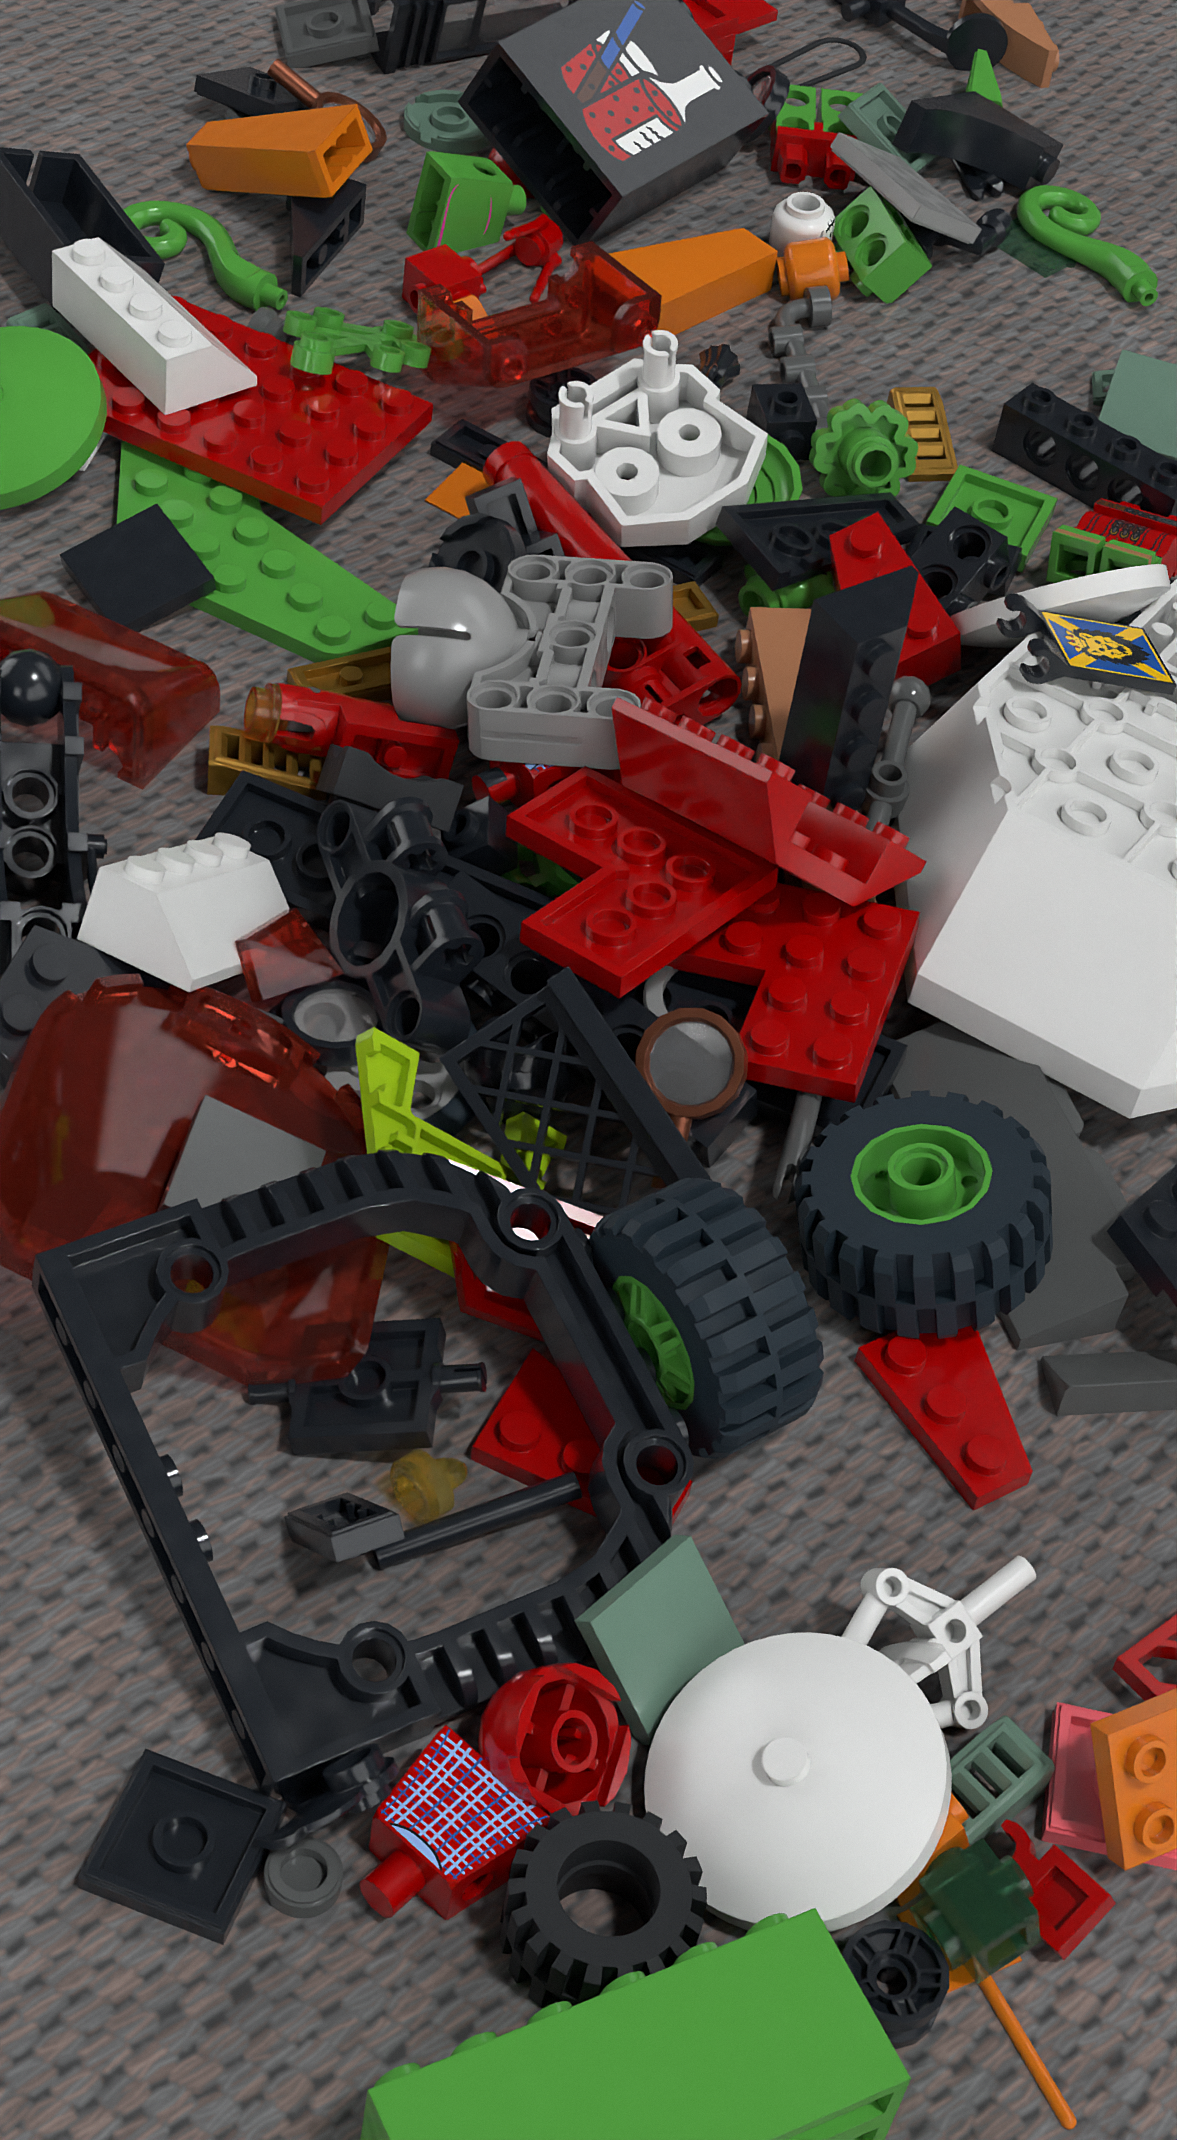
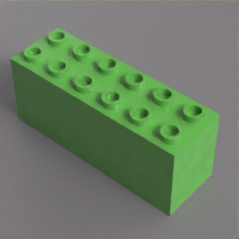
M813 1908L791 1918H788L785 1913L770 1915L753 1925L744 1937L719 1947L714 1942H705L694 1946L679 1956L673 1966L651 1975L645 1976L641 1971L625 1974L608 1984L601 1992V1995L575 2006H572L568 2001L551 2004L534 2014L525 2026L497 2037L494 2032H484L472 2036L459 2044L453 2050L451 2056L421 2068L417 2063H408L390 2070L376 2081L373 2088L367 2090L360 2140H885L911 2077L816 1908Z

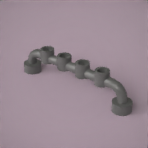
M826 285L806 287L803 298L792 300L779 309L775 316V327H769L768 346L772 357H781L779 371L782 383H802L817 418L816 430L828 428V395L826 387L818 383L814 357L812 354L806 353L802 327L800 324H795V321L806 318L809 328L830 326L832 321V301L830 291Z

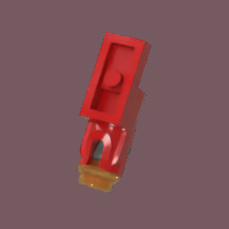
M268 683L264 688L252 687L248 694L244 711L245 733L257 735L259 742L279 744L283 749L291 752L321 757L327 756L330 744L343 748L350 746L368 752L381 767L401 778L428 776L434 779L443 778L448 780L460 741L455 729L400 721L394 707L390 703L350 697L341 693L319 690L315 687L284 683Z

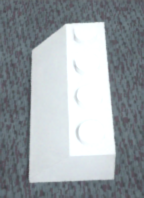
M99 237L82 239L73 245L52 251L53 307L164 415L257 385V376L141 267Z
M216 833L215 836L202 840H189L187 844L172 848H159L157 852L142 856H129L127 860L101 866L77 936L78 940L187 992L296 954L303 943L270 861L251 852V844L228 833Z

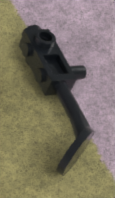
M834 0L842 5L841 15L845 21L851 22L863 17L877 27L894 21L945 53L950 64L957 70L970 71L974 53L978 49L987 51L992 68L1000 62L1007 50L1008 37L1001 21L990 14L974 13L967 15L954 23L948 31L927 21L905 7L906 0Z

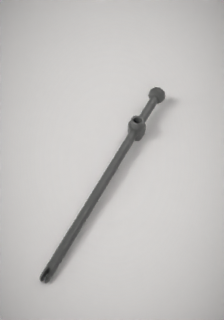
M903 676L893 682L888 702V710L892 713V718L881 761L876 763L871 771L868 787L865 789V800L861 805V814L870 819L866 826V829L873 831L877 821L891 826L895 818L903 810L909 796L908 773L903 766L914 721L922 717L931 704L929 688L924 681L915 676ZM797 1090L773 1185V1197L777 1201L783 1180H789L793 1183L788 1204L795 1201V1180L799 1176L798 1166L805 1152L811 1146L823 1096Z

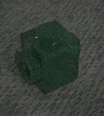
M983 1838L964 1850L962 1847H953L946 1850L929 1865L925 1876L918 1880L922 1900L910 1907V1912L915 1918L919 1929L926 1932L941 1948L948 1963L949 1971L953 1972L964 1965L978 1984L1041 1942L1038 1911L1029 1900L1034 1895V1891L1028 1878L1011 1856L1006 1855L999 1860Z

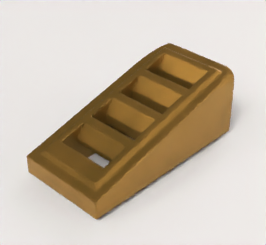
M895 387L891 389L887 403L907 418L909 426L906 433L918 443V452L915 457L916 469L913 474L906 477L907 481H950L958 465L944 405L936 387ZM922 457H938V458H939V459H922V460H917V458H922Z
M210 725L207 795L225 796L241 771L245 770L314 800H326L327 793L316 790L326 757L291 752L283 749L279 744L267 742L263 735L226 726ZM274 766H286V772L276 770ZM298 767H310V777L299 776Z

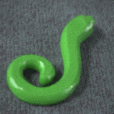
M1050 185L1030 188L1020 196L1017 203L1018 221L1036 240L1101 275L1127 302L1139 301L1143 306H1149L1156 301L1158 297V292L1156 291L1158 279L1143 259L1123 247L1085 236L1096 231L1101 221V212L1090 199L1071 189ZM1051 209L1048 217L1042 210Z
M170 201L139 202L123 209L139 231L148 226L160 225V237H144L161 259L174 257L183 251L187 243V231L197 237L205 246L218 285L233 301L255 311L260 307H267L268 305L278 310L285 306L288 300V292L277 287L278 282L275 274L242 259L225 227L210 214L187 204Z

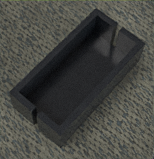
M0 147V237L56 313L60 312L53 307L52 251L73 245L82 239L99 237L141 267L159 284L165 266L164 261L80 154L39 151L28 187L26 182L34 158L32 151Z

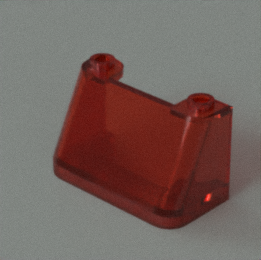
M593 241L571 247L570 256L574 259V262L562 277L558 274L548 276L547 299L476 320H472L473 310L463 301L454 303L452 293L443 285L437 284L419 289L417 342L431 347L427 368L419 369L428 379L440 386L505 388L636 349L643 345L644 337L647 334L652 338V331L658 328L662 295Z
M36 590L0 599V660L13 651L31 648L48 653L59 665H73L74 682L82 683V702L79 710V719L93 725V748L103 752L109 747L118 756L123 766L118 771L119 779L143 790L220 712L219 683L214 671L204 662L198 661L193 657L47 591Z

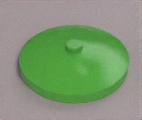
M27 326L0 327V510L31 502L65 483L86 463L94 452L106 422V394L97 370L89 356L70 339L41 328Z

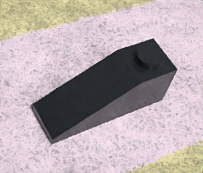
M348 178L332 197L318 198L287 195L286 209L290 212L291 295L301 298L364 224L367 184Z

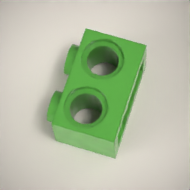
M871 185L835 217L833 234L837 240V243L834 245L835 251H845L848 267L854 269L849 276L855 286L866 297L874 293L886 304L892 303L933 267L899 210Z

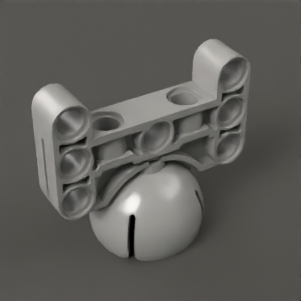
M525 555L516 558L508 565V572L501 595L484 580L463 570L448 567L422 568L407 574L400 588L394 619L400 628H418V635H399L392 641L391 691L394 710L397 716L406 722L455 730L468 726L469 750L473 755L481 759L582 768L587 766L595 769H620L611 707L617 697L639 708L641 703L636 694L627 690L602 688L615 637L653 639L664 636L672 629L673 575L671 570L666 566L652 562Z

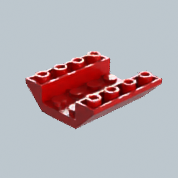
M619 697L616 698L611 710L623 786L853 907L922 872L927 861L905 849L910 840L909 837L878 821L873 831L866 829L869 818L837 802L833 812L827 810L826 808L831 800L802 784H798V786L793 784L791 779L796 771L780 761L761 753L758 761L754 763L751 761L755 754L754 750L724 734H721L717 744L712 743L716 734L714 731L686 716H682L677 726L673 724L678 716L676 713L648 698L644 699L640 708Z

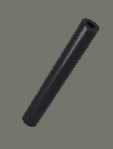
M570 1471L403 1531L405 1539L374 1549L372 1553L379 1569L382 1570L582 1498L581 1487L575 1473Z

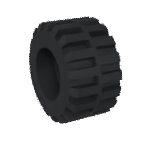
M598 1800L581 1802L577 1816H572L567 1808L564 1807L550 1814L547 1829L537 1824L526 1835L524 1849H517L511 1865L500 1922L503 1923L500 1943L502 1954H512L508 1970L515 1982L518 1984L529 1977L532 1979L528 1997L539 2007L542 2008L550 1997L558 2002L568 2001L572 2006H575L601 1995V1992L608 1984L625 1974L641 1971L645 1976L673 1966L679 1956L697 1945L705 1920L703 1915L707 1905V1888L699 1886L703 1871L697 1856L683 1858L687 1841L677 1830L667 1836L660 1831L662 1818L650 1811H647L643 1820L629 1815L632 1804L617 1801L614 1803L613 1811H600ZM598 1889L609 1891L627 1900L640 1914L644 1926L633 1933L623 1936L597 1935L578 1926L566 1914L560 1901L582 1890Z

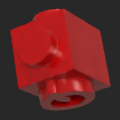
M446 244L405 258L402 298L409 303L414 313L424 316L432 324L437 307L469 295H474L479 300V297L487 291L477 263L468 256L460 257Z

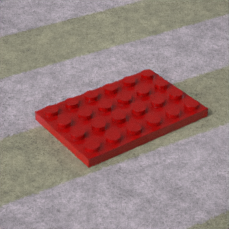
M178 296L172 297L257 376L256 386L164 415L97 348L88 354L97 370L106 394L107 416L103 430L104 433L319 525H322L432 421L433 403L414 396L407 390L392 387L366 376L361 371L349 369L337 363L333 364L332 373L329 375L313 374L299 370L290 364L293 345L276 339L269 333L259 332L232 321L225 315L216 314L191 304Z

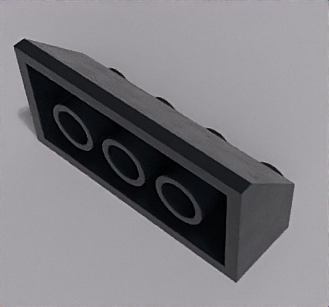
M912 565L822 596L813 601L779 761L796 771L791 779L793 784L797 786L802 784L830 799L831 801L826 809L833 812L837 802L856 811L862 808L861 805L865 800V789L868 787L917 584L919 572Z

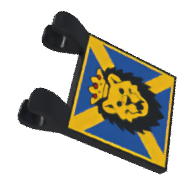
M1008 594L1005 597L1004 604L1006 608L1013 612L1020 611V614L1015 619L1009 621L997 618L996 625L1000 632L1008 638H1020L1040 631L1044 639H1032L1027 645V649L1032 656L1044 657L1039 664L1029 666L1025 663L1020 664L1019 670L1027 682L1043 684L1062 677H1069L1173 695L1176 683L1144 628L1038 610L1024 596L1019 594Z

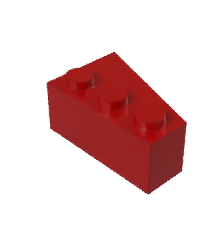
M878 512L829 535L832 576L836 592L911 565L917 570ZM919 573L894 680L903 676H915L929 686L961 670L960 631Z

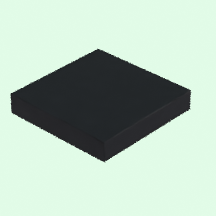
M157 503L60 554L62 566L117 640L127 638L216 590L213 575Z
M145 1748L78 1876V1888L224 1945L269 1851L260 1847L255 1838L279 1830L287 1813V1803Z

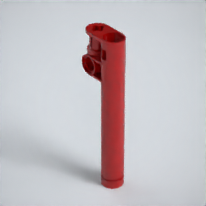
M520 441L507 442L495 449L487 458L483 467L485 482L492 486L510 477L521 478L537 529L539 531L557 533L565 557L632 561L541 461L537 460L536 456L525 444ZM673 606V627L664 636L653 639L615 637L602 688L627 690L636 694L641 704L645 698H648L676 713L678 716L673 724L678 726L682 716H686L701 725L720 716L737 700L741 692L742 683L735 672ZM707 690L710 692V694L701 698Z

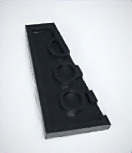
M891 492L722 506L715 523L732 543L733 548L744 557L772 591L831 571L829 535L876 512L881 515L900 545L912 541L920 524Z

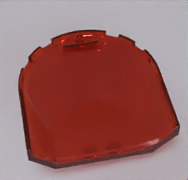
M120 974L96 978L88 991L76 995L69 989L48 1005L28 1034L0 1100V1265L32 1281L35 1254L156 1213L197 1106L205 1095L326 1150L321 1166L335 1162L338 1158L347 1155L367 1154L361 1098L349 1083L341 1086L337 1091L314 1067L321 1054L293 1031L253 1006L205 986L191 992H187L172 984L168 990L142 987L144 983L140 974ZM376 1236L359 1238L284 1265L280 1270L276 1268L225 1288L220 1313L212 1325L202 1331L188 1334L171 1331L162 1345L247 1387L248 1384L288 1382V1379H295L296 1384L348 1377L363 1358L369 1346L390 1244L376 1238ZM181 1279L174 1282L175 1286L184 1292L198 1293L205 1290L195 1280Z

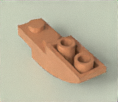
M962 0L959 19L974 13H986L996 17L1003 24L1008 37V46L1000 63L1036 86L1049 88L1052 72H1055L1059 65V50L1057 45L1051 40L1044 28L1043 22L1039 20L1030 3H1014L1013 0Z

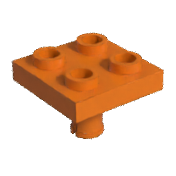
M1176 1688L1090 1724L1107 1857L1125 1871L1177 1849Z

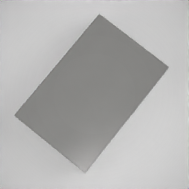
M839 132L830 146L832 152L911 222L964 243L973 244L982 229L905 161L896 155Z

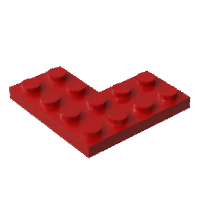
M584 766L507 815V837L584 879L521 922L520 943L564 968L569 966L573 973L618 998L627 994L776 888L778 866L587 766Z
M777 883L776 888L666 966L758 987L740 1031V1036L748 1054V1080L855 1103L913 947L919 927L920 912L864 901L853 907L826 892ZM731 1053V1055H730V1068H729V1070H730L731 1072H732V1061H733V1055H732V1053Z

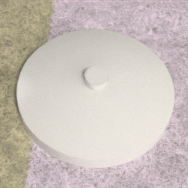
M1151 564L1096 573L1016 594L1024 596L1038 610L1115 623L1158 599L1171 589L1166 565ZM1005 597L974 606L950 617L960 631L961 645L997 648L1017 647L1029 635L1020 638H1008L998 629L996 625L997 618L1009 621L1015 619L1020 614V611L1013 612L1006 608L1004 604Z
M811 1632L787 1633L752 1641L717 1658L690 1680L675 1697L655 1732L649 1750L644 1781L646 1813L650 1811L663 1819L660 1827L662 1833L667 1836L677 1830L687 1841L683 1858L697 1856L703 1871L699 1886L707 1888L706 1909L730 1924L749 1930L757 1922L773 1914L785 1913L788 1918L816 1908L829 1932L858 1923L883 1909L895 1900L923 1870L935 1851L946 1823L951 1799L952 1773L947 1744L935 1713L922 1690L900 1666L871 1647L848 1638Z

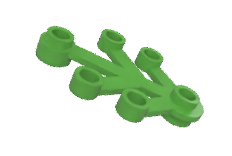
M315 307L313 315L292 310L286 312L283 331L289 335L301 338L294 341L290 364L299 370L313 374L329 375L332 373L335 356L365 352L371 359L370 365L386 372L399 373L401 372L402 364L416 368H427L431 347L421 343V338L413 334L414 327L407 323L396 320H384L383 326H375L373 328L343 322L345 315L342 312L326 307Z

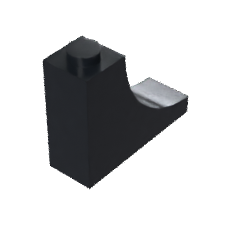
M976 91L911 100L892 142L894 146L906 153L939 155L969 164L994 174L1023 191L1046 185L1053 179L1060 164L1057 158L1064 145Z

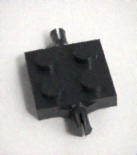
M441 1318L309 1325L305 1328L302 1353L292 1367V1371L284 1375H251L249 1377L250 1383H248V1396L252 1405L290 1402L292 1415L288 1440L294 1455L432 1448L437 1410L445 1394L486 1392L487 1370L484 1362L444 1365L446 1332Z

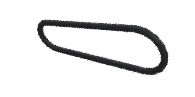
M826 37L818 39L769 65L778 67L826 43L845 44L854 48L859 53L860 59L856 63L798 84L799 86L810 87L861 67L865 64L867 56L864 49L855 42L839 37ZM758 96L757 99L763 102L766 96Z

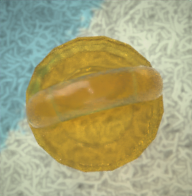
M414 1449L394 1461L390 1471L392 1488L399 1502L414 1519L423 1523L441 1518L453 1509L455 1499L453 1490L463 1484L468 1476L467 1466L462 1461L445 1457L434 1459L421 1449Z

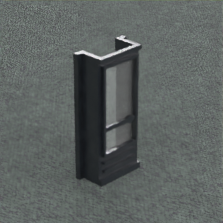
M391 0L394 9L390 28L388 31L376 33L379 51L372 52L371 55L384 74L395 73L396 68L400 67L408 68L411 65L418 64L420 66L428 62L437 63L491 53L498 41L578 0Z

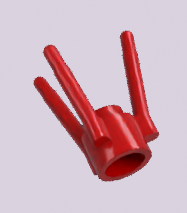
M544 213L531 222L505 231L503 233L505 241L516 240L478 264L482 275L515 255L525 265H542L543 269L529 297L531 303L539 301L553 271L562 264V258L558 255V252L563 245V234L559 226Z

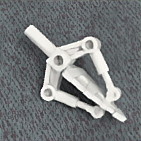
M1017 1556L962 1600H954L907 1578L904 1572L899 1569L873 1568L867 1571L861 1580L860 1588L864 1598L841 1637L867 1645L887 1609H890L911 1623L910 1627L917 1638L885 1646L879 1652L900 1666L916 1684L928 1675L938 1671L943 1697L940 1702L930 1705L941 1729L950 1726L975 1729L985 1722L988 1715V1706L982 1696L979 1639L983 1636L977 1625L1036 1579V1573L1025 1558Z

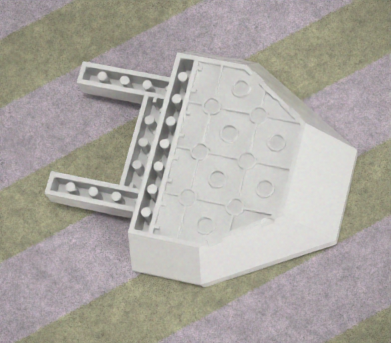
M1177 579L1171 584V589L1153 601L1129 625L1144 628L1176 683L1173 695L1069 677H1062L1043 684L1029 683L1024 679L1019 670L1020 664L1025 663L1026 665L1034 666L1039 664L1044 658L1032 656L1027 649L1030 640L1035 638L1044 639L1042 633L1039 631L1030 634L908 748L903 767L908 773L907 782L910 785V792L903 810L895 818L894 823L889 826L910 838L905 848L906 850L927 861L921 873L894 886L896 907L920 912L919 927L904 968L907 1002L1019 1061L1040 1066L1043 1074L1129 1119L1177 1108Z

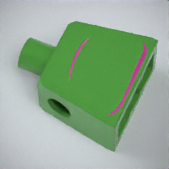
M428 151L426 152L406 233L422 251L446 244L458 253L497 243L500 240L506 216L521 215L526 208L524 189L520 185H513L512 181L499 167L487 158Z

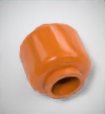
M827 237L791 242L785 246L783 256L777 257L776 260L781 296L789 295L791 301L803 298L806 287L824 285L828 287L831 301L839 296L840 282L849 281L845 251L836 252L833 242Z

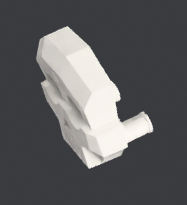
M654 330L651 334L652 338L648 334L644 337L643 360L634 358L591 385L580 381L568 382V399L567 389L562 386L558 392L560 404L551 409L552 435L547 452L548 470L587 513L590 512L598 525L620 547L684 545L694 541L716 526L715 523L722 506L747 504L766 456L768 433L720 402V389L694 365L676 364L678 340L674 334L665 330Z

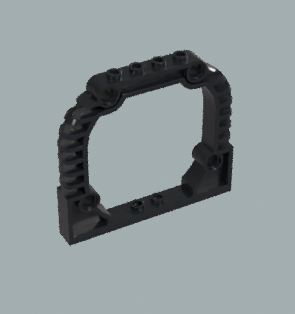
M395 1149L378 1150L377 1153L357 1156L351 1154L340 1157L335 1162L318 1168H308L300 1171L298 1175L281 1181L274 1180L261 1185L258 1189L241 1195L234 1194L223 1198L221 1202L204 1208L201 1207L196 1198L35 1254L31 1285L251 1775L260 1793L268 1795V1797L278 1799L323 1777L322 1772L333 1761L364 1745L376 1743L379 1745L382 1753L385 1754L430 1735L436 1724L488 1703L492 1696L519 1672L555 1663L579 1664L593 1657L574 1620L671 1538L672 1509L693 1475L694 1461L688 1446L689 1435L687 1427L680 1413L673 1407L668 1408L656 1386V1370L651 1357L643 1347L635 1346L625 1327L624 1309L617 1293L609 1286L604 1287L593 1266V1251L586 1234L580 1228H573L561 1204L554 1196L544 1190L527 1187L510 1192L505 1185L482 1170L478 1171L475 1175L451 1164L446 1157L426 1152L423 1155L400 1153ZM512 1228L528 1229L539 1240L523 1239ZM406 1231L457 1243L470 1268L484 1285L500 1295L524 1300L600 1448L590 1468L587 1489L593 1510L606 1533L605 1540L594 1557L559 1581L414 1640L408 1641L400 1630L388 1623L378 1621L358 1624L346 1633L340 1644L301 1636L269 1621L239 1632L208 1562L213 1561V1551L206 1530L198 1519L188 1520L178 1497L183 1496V1485L178 1469L168 1454L159 1457L131 1393L142 1388L152 1360L171 1331L188 1334L202 1331L212 1325L220 1313L225 1288L364 1237ZM181 1279L195 1280L205 1290L198 1293L184 1292L177 1288L174 1282ZM637 1467H648L657 1471L665 1484L655 1485L645 1481L638 1473ZM361 1658L374 1659L386 1670L388 1678L378 1682L367 1681L357 1674L352 1662Z

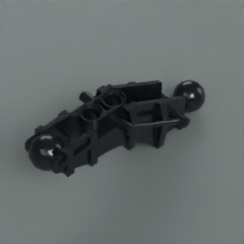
M31 648L13 651L0 660V977L22 944V938L28 935L34 925L82 942L77 939L88 905L84 881L88 880L91 896L98 874L96 859H104V854H107V839H105L104 834L79 833V772L84 757V737H79L82 683L74 682L73 665H59L48 653ZM1 714L10 722L26 727L44 724L57 715L58 744L2 742ZM23 794L34 795L41 800L44 808L36 812L23 811L17 807L13 799ZM23 852L34 853L41 858L45 866L37 871L23 870L16 865L13 857ZM52 881L58 882L59 910L46 906L21 909L20 902L8 901L7 890L16 895L32 896L47 890ZM0 1070V1085L9 1098L18 1105L27 1103L34 1110L48 1109L31 1091L26 1096Z

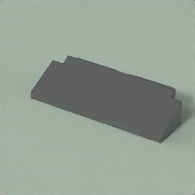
M944 1021L896 1040L908 1045L905 1060L888 1091L889 1094L894 1095L895 1099L911 1097V1091L930 1090L931 1096L946 1097L947 1092L964 1094L969 1098L970 1103L977 1105L981 1100H984L1003 1111V1119L1012 1116L1029 1130L1030 1137L1040 1144L1046 1155L1047 1168L1050 1170L1053 1229L1051 1260L1045 1265V1275L1037 1288L1030 1294L1025 1292V1301L1008 1315L1003 1314L1001 1311L998 1312L1016 1350L1019 1351L1113 1332L1129 1295L1122 1281L1132 1280L1136 1270L1107 1233V1230L1129 1205L1103 1157L1092 1149L1083 1148L1078 1139L1083 1130L1084 1123L1064 1085L1043 1074L1040 1066L1019 1061Z

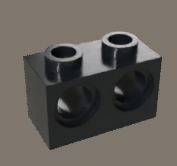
M955 506L910 558L934 595H945L944 598L938 599L949 617L977 606L989 590L996 591L1006 580L1011 568L1008 537ZM969 556L979 557L974 560H963V558Z

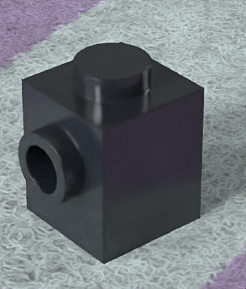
M802 383L752 385L746 419L785 445L795 461L809 460L812 449L811 437L816 431L817 418Z

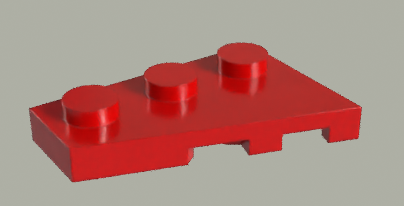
M971 1326L958 1329L956 1337L938 1339L937 1333H919V1339L898 1336L897 1331H894L858 1347L855 1357L857 1365L973 1511L1029 1483L1033 1470L978 1330L974 1331Z
M532 1348L473 1444L470 1460L527 1486L573 1471L579 1481L582 1498L567 1504L597 1517L587 1488L590 1468L600 1448L560 1370ZM637 1467L638 1473L645 1481L655 1485L665 1484L657 1471L648 1467ZM689 1480L672 1509V1526L690 1495L693 1483L691 1480Z

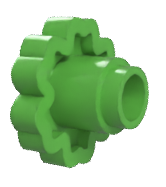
M853 398L846 401L842 406L832 408L827 414L828 428L816 430L811 437L813 448L810 451L809 461L817 471L821 472L819 478L820 486L827 494L833 497L891 492L896 497L900 491L899 478L910 476L916 469L915 457L918 452V443L906 433L909 426L907 418L883 400L874 401L866 407L859 399Z

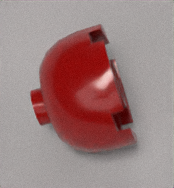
M555 1663L517 1673L492 1696L481 1718L478 1737L479 1754L485 1759L488 1770L516 1797L541 1808L549 1816L564 1807L567 1808L572 1816H577L581 1802L598 1800L599 1807H605L615 1798L628 1770L631 1749L629 1725H619L617 1712L612 1701L622 1700L615 1686L597 1669L577 1663Z

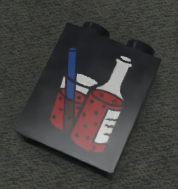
M578 0L498 41L458 100L459 105L551 219L559 226L563 234L580 251L725 168L769 114L754 95L748 80L731 67L694 21L689 7L682 0Z

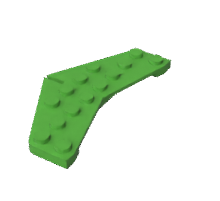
M122 440L117 524L156 503L159 505L215 580V591L188 605L314 663L391 647L392 641L399 635H418V628H400L395 623V603L262 512L258 498Z

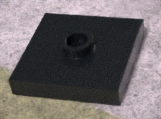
M253 67L196 75L194 92H197V95L250 116L310 110L267 73Z

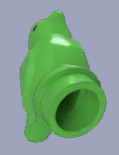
M747 564L744 568V573L748 581L740 589L738 597L740 607L748 617L750 607L807 609L813 604L814 599L834 593L835 589L832 574L828 571L772 591L750 564Z

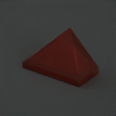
M297 908L284 910L235 941L251 1002L266 1000L344 974V971Z

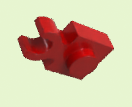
M1006 1819L1000 1826L1012 1842L1016 1843L1013 1856L1007 1861L997 1862L979 1848L973 1854L982 1871L991 1880L1003 1885H1016L1002 1901L1060 1958L1065 1960L1114 1907L1116 1902L1104 1888L1055 1844L1038 1860L1034 1843L1026 1831L1018 1823Z

